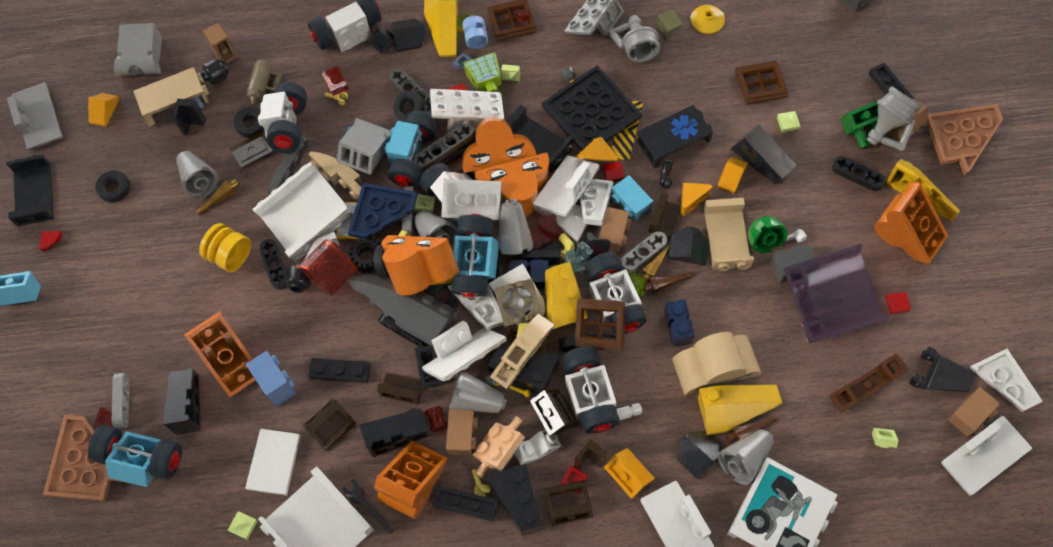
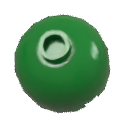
M763 216L756 219L748 230L750 245L757 253L761 254L773 252L771 248L777 245L781 247L788 237L785 225L773 216Z

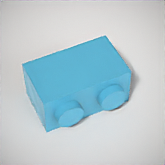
M627 176L612 187V201L616 205L619 204L624 211H628V218H631L634 222L652 210L653 200L630 176Z
M31 271L0 276V306L37 300L41 286Z

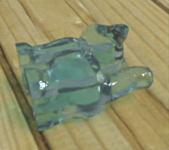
M581 241L577 245L575 252L571 249L566 253L564 263L570 262L574 273L579 270L581 274H584L586 271L585 265L593 250L585 242Z

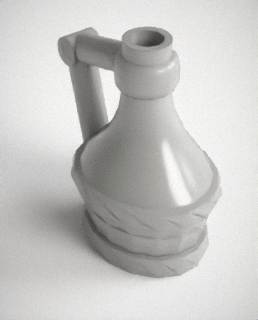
M632 15L628 23L608 30L609 37L614 40L619 48L626 51L627 57L632 61H648L659 53L658 32L654 28L642 26L641 19L636 15ZM631 29L629 32L625 34L623 40L618 35L624 31Z
M892 86L889 88V93L877 101V124L869 132L867 140L875 146L881 142L884 145L902 151L905 149L916 124L913 117L916 111L921 109V105ZM906 125L900 142L884 137L890 130Z

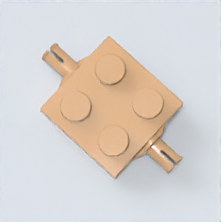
M515 416L508 426L496 422L490 428L488 434L472 454L482 463L475 472L477 476L483 478L489 468L502 471L525 438L520 432L516 431L521 422H523L522 419Z

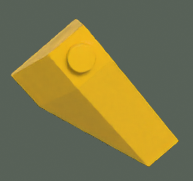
M424 0V16L439 57H457L458 0Z
M900 159L885 184L902 193L908 184L913 182L921 183L936 213L952 222L960 210L917 167L913 166L910 162Z
M719 385L700 388L698 394V403L707 436L727 433L733 430L734 427L742 423L745 424L750 419L782 405L777 385Z

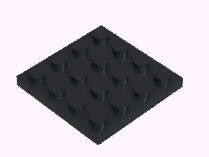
M598 65L542 102V108L568 137L571 136L573 138V143L580 151L584 150L595 138L602 137L607 143L641 119L643 115Z

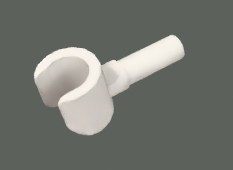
M798 229L788 236L786 241L796 239L798 243L806 240L807 235L802 229Z

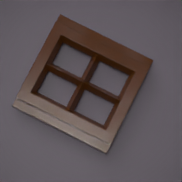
M515 0L487 7L497 41L537 32L528 0ZM524 9V15L512 16L511 11ZM508 12L509 18L497 21L496 14ZM527 18L528 25L515 26L514 21ZM511 22L513 28L500 31V24Z
M776 60L735 68L746 105L788 97V90ZM774 72L775 78L762 80L760 73ZM757 74L759 81L746 83L744 76ZM777 81L779 89L766 91L765 83ZM761 85L763 92L750 94L748 87Z
M578 298L575 331L576 346H594L601 349L623 350L625 301ZM584 310L599 311L598 322L584 321ZM602 312H617V323L602 322ZM584 325L598 326V337L583 336ZM602 326L616 327V338L601 337Z

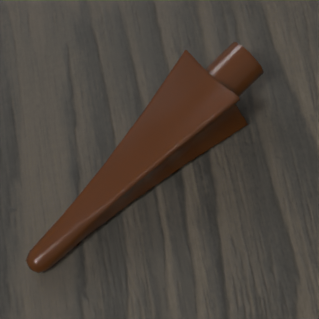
M693 273L650 278V282L644 284L643 289L645 292L652 291V294H655L677 282L692 277Z
M772 417L757 423L734 427L733 432H730L731 434L727 435L726 439L728 443L737 442L755 431L776 422L777 418Z

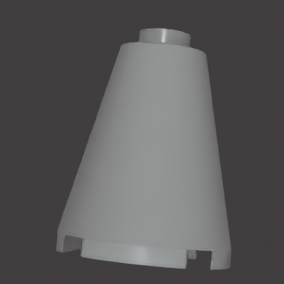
M183 151L177 156L176 162L182 188L186 195L194 198L193 196L204 198L216 190L219 176L213 168L191 151Z
M508 199L501 207L496 239L499 241L498 250L500 249L502 254L510 255L523 253L522 250L527 248L528 251H531L533 249V240L522 205L516 199Z
M426 210L418 212L414 217V224L420 237L448 238L451 249H454L455 236H460L457 233L455 224Z
M460 371L449 409L499 413L500 410L504 411L507 399L504 398L502 392L469 373Z
M759 429L726 447L718 456L720 466L727 475L731 473L735 476L734 481L742 485L750 484L774 445L773 436L767 430Z

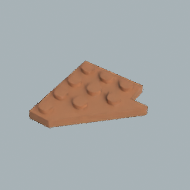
M998 104L927 114L926 124L941 165L959 162L963 175L966 176L999 127L1003 117Z
M64 415L43 495L46 497L106 502L111 481L123 482L108 478L106 465L93 462L88 458V445L95 430L84 416Z

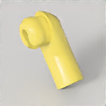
M563 233L558 238L565 246V250L561 251V258L563 260H571L574 257L575 244Z

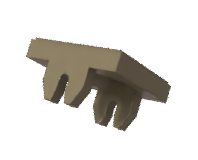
M532 278L494 289L504 327L531 320L537 314L542 316ZM517 288L527 290L531 296L524 298L519 295ZM512 290L513 297L511 301L504 303L505 295L508 291ZM516 297L522 298L524 301L523 307L515 308L512 304L513 299ZM533 302L531 311L525 315L523 308L527 303ZM513 308L517 310L519 317L511 316L505 309Z

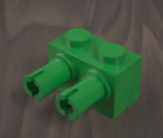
M877 101L850 111L840 118L846 134L855 135L860 149L872 144L867 140L868 136L865 129L868 127L872 130L877 124Z

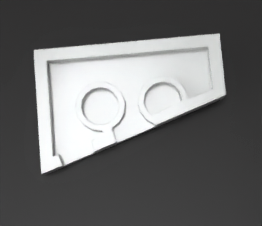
M592 179L580 196L584 224L602 226L611 196L613 181Z
M574 204L566 217L536 207L534 209L549 222L556 224L563 233L571 236L574 242L579 243L588 225L583 223L581 206Z
M489 284L487 285L486 296L471 299L455 294L460 303L487 331L504 325L499 306ZM449 285V286H448V289H449L451 292H452V285Z
M1008 349L970 366L974 373L1021 412L1043 402Z

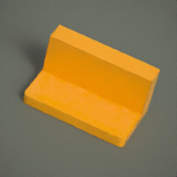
M628 448L615 454L604 466L606 471L631 499L655 479Z

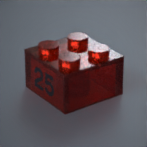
M327 239L299 265L300 269L323 293L331 296L358 269L334 241Z

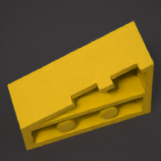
M570 262L545 270L546 319L555 324L553 329L576 322L577 300L581 298ZM584 310V319H587L586 310Z

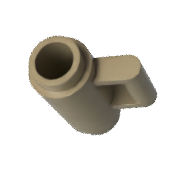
M258 60L253 67L247 88V98L251 100V104L260 102L265 92L275 93V89L282 81L283 75L271 71V64L265 60ZM269 77L275 78L272 88L267 87Z

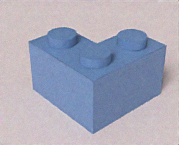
M265 351L248 362L246 366L265 395L277 407L297 394L293 389L296 385L285 370L280 371L278 366L281 363L275 355L270 356Z

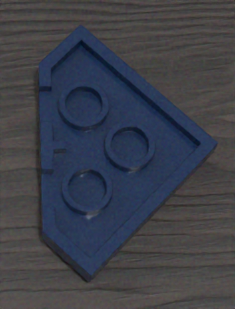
M363 183L348 235L369 239L414 211L418 197L417 192Z

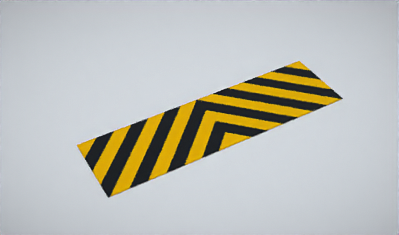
M630 100L641 112L643 102ZM639 120L615 136L612 150L618 156V159L630 160Z

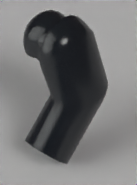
M670 160L664 161L659 180L660 186L666 189L672 185V180L668 178L674 163Z

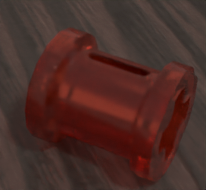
M435 406L425 411V415L430 420L431 432H438L448 427L442 415V406Z

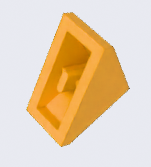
M106 93L89 97V123L106 127L120 97Z
M600 137L595 138L577 155V159L612 162L618 161V156L604 139Z
M731 156L725 165L717 187L734 194L748 163Z
M683 183L680 215L684 217L711 195L713 187L710 184Z

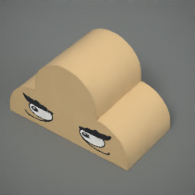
M719 332L709 335L696 342L694 347L679 352L672 359L684 396L699 393L700 388L728 385L758 377L762 374L748 336H733L732 332Z

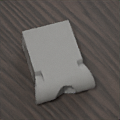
M154 23L119 25L118 56L114 61L113 67L116 76L161 74L158 62L160 61L162 35Z
M356 118L354 125L339 141L337 162L371 175L385 154V146L391 139V130Z

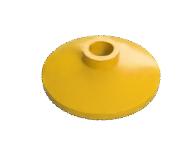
M702 5L692 12L690 21L696 31L703 34H714L723 28L725 16L715 6Z

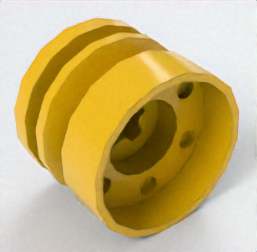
M217 223L204 235L200 243L199 254L205 260H209V262L216 264L221 269L232 273L238 270L246 261L251 249V240L245 235L235 232L225 224Z

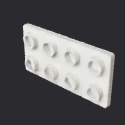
M430 89L432 118L448 119V131L454 130L461 124L468 123L473 126L474 132H476L480 122L488 117L504 119L500 92Z
M567 155L537 196L533 206L566 217L598 171L599 164Z
M462 321L431 340L437 358L422 368L428 374L442 381L449 380L459 371L468 368L476 360L482 359L488 352L499 348L506 341V337L491 330L487 331L485 328L471 335L467 322Z
M1001 416L944 459L941 464L965 492L971 496L1029 452L1032 447L1004 416Z
M677 481L641 498L640 502L665 547H714L709 538L711 534L710 529L691 496H685Z

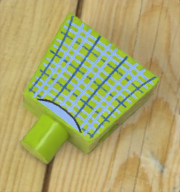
M495 52L464 63L465 74L477 91H499L497 87L502 83Z

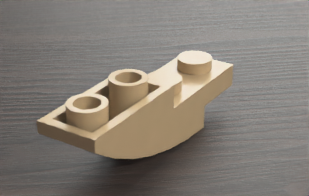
M312 151L308 153L311 158L310 162L322 172L321 174L327 182L331 181L334 186L339 183L343 189L347 188L350 191L349 194L355 201L358 200L361 191L360 186L363 183L357 172L351 167L337 162L336 158Z
M537 314L501 358L502 361L490 378L508 390L555 324Z

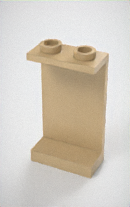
M193 67L134 90L141 114L148 126L156 124L152 114L176 105L177 98L192 99L202 95L205 103H209L207 98L209 91L206 85H202L204 79L201 73L197 74Z
M744 198L706 200L704 214L713 270L727 271L732 268L745 270L752 266L754 256L749 254L742 212L745 205Z

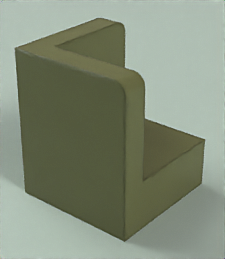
M672 9L658 15L656 27L667 41L670 39L671 31L681 28L683 23Z

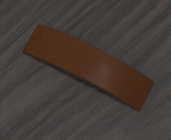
M896 353L852 383L835 391L829 397L842 413L909 371V368Z

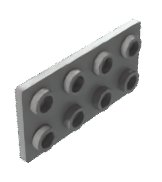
M586 0L564 31L566 34L591 35L597 27L602 36H607L609 34L608 30L614 27L624 13V10L618 0Z
M45 82L13 93L11 97L7 98L14 126L22 133L28 150L63 138L49 89Z

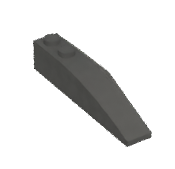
M357 272L346 280V283L360 295L370 298L369 302L373 306L378 305L382 308V313L385 316H391L395 319V324L431 346H433L431 340L452 328L458 312L449 305L422 291L412 295H399L396 293L393 283L389 278Z

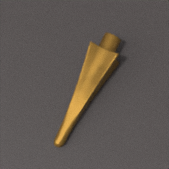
M236 179L230 183L225 180L212 197L197 211V214L203 213L215 204L236 194L235 188L240 184Z
M670 243L652 262L643 268L640 279L642 283L647 284L650 278H655L660 265L669 252Z

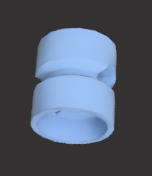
M480 16L466 18L462 25L467 47L471 49L483 48L488 43L484 19Z

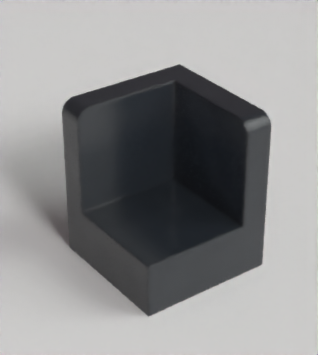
M380 25L370 37L368 43L382 54L393 42L394 35L383 25Z
M588 232L584 248V254L588 261L600 254L609 252L610 240L595 238L592 233Z

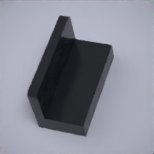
M177 98L172 118L182 134L187 136L191 124L205 125L206 118L195 100Z
M533 243L531 251H528V248L522 250V259L527 260V262H531L534 259L548 260V265H560L559 243Z

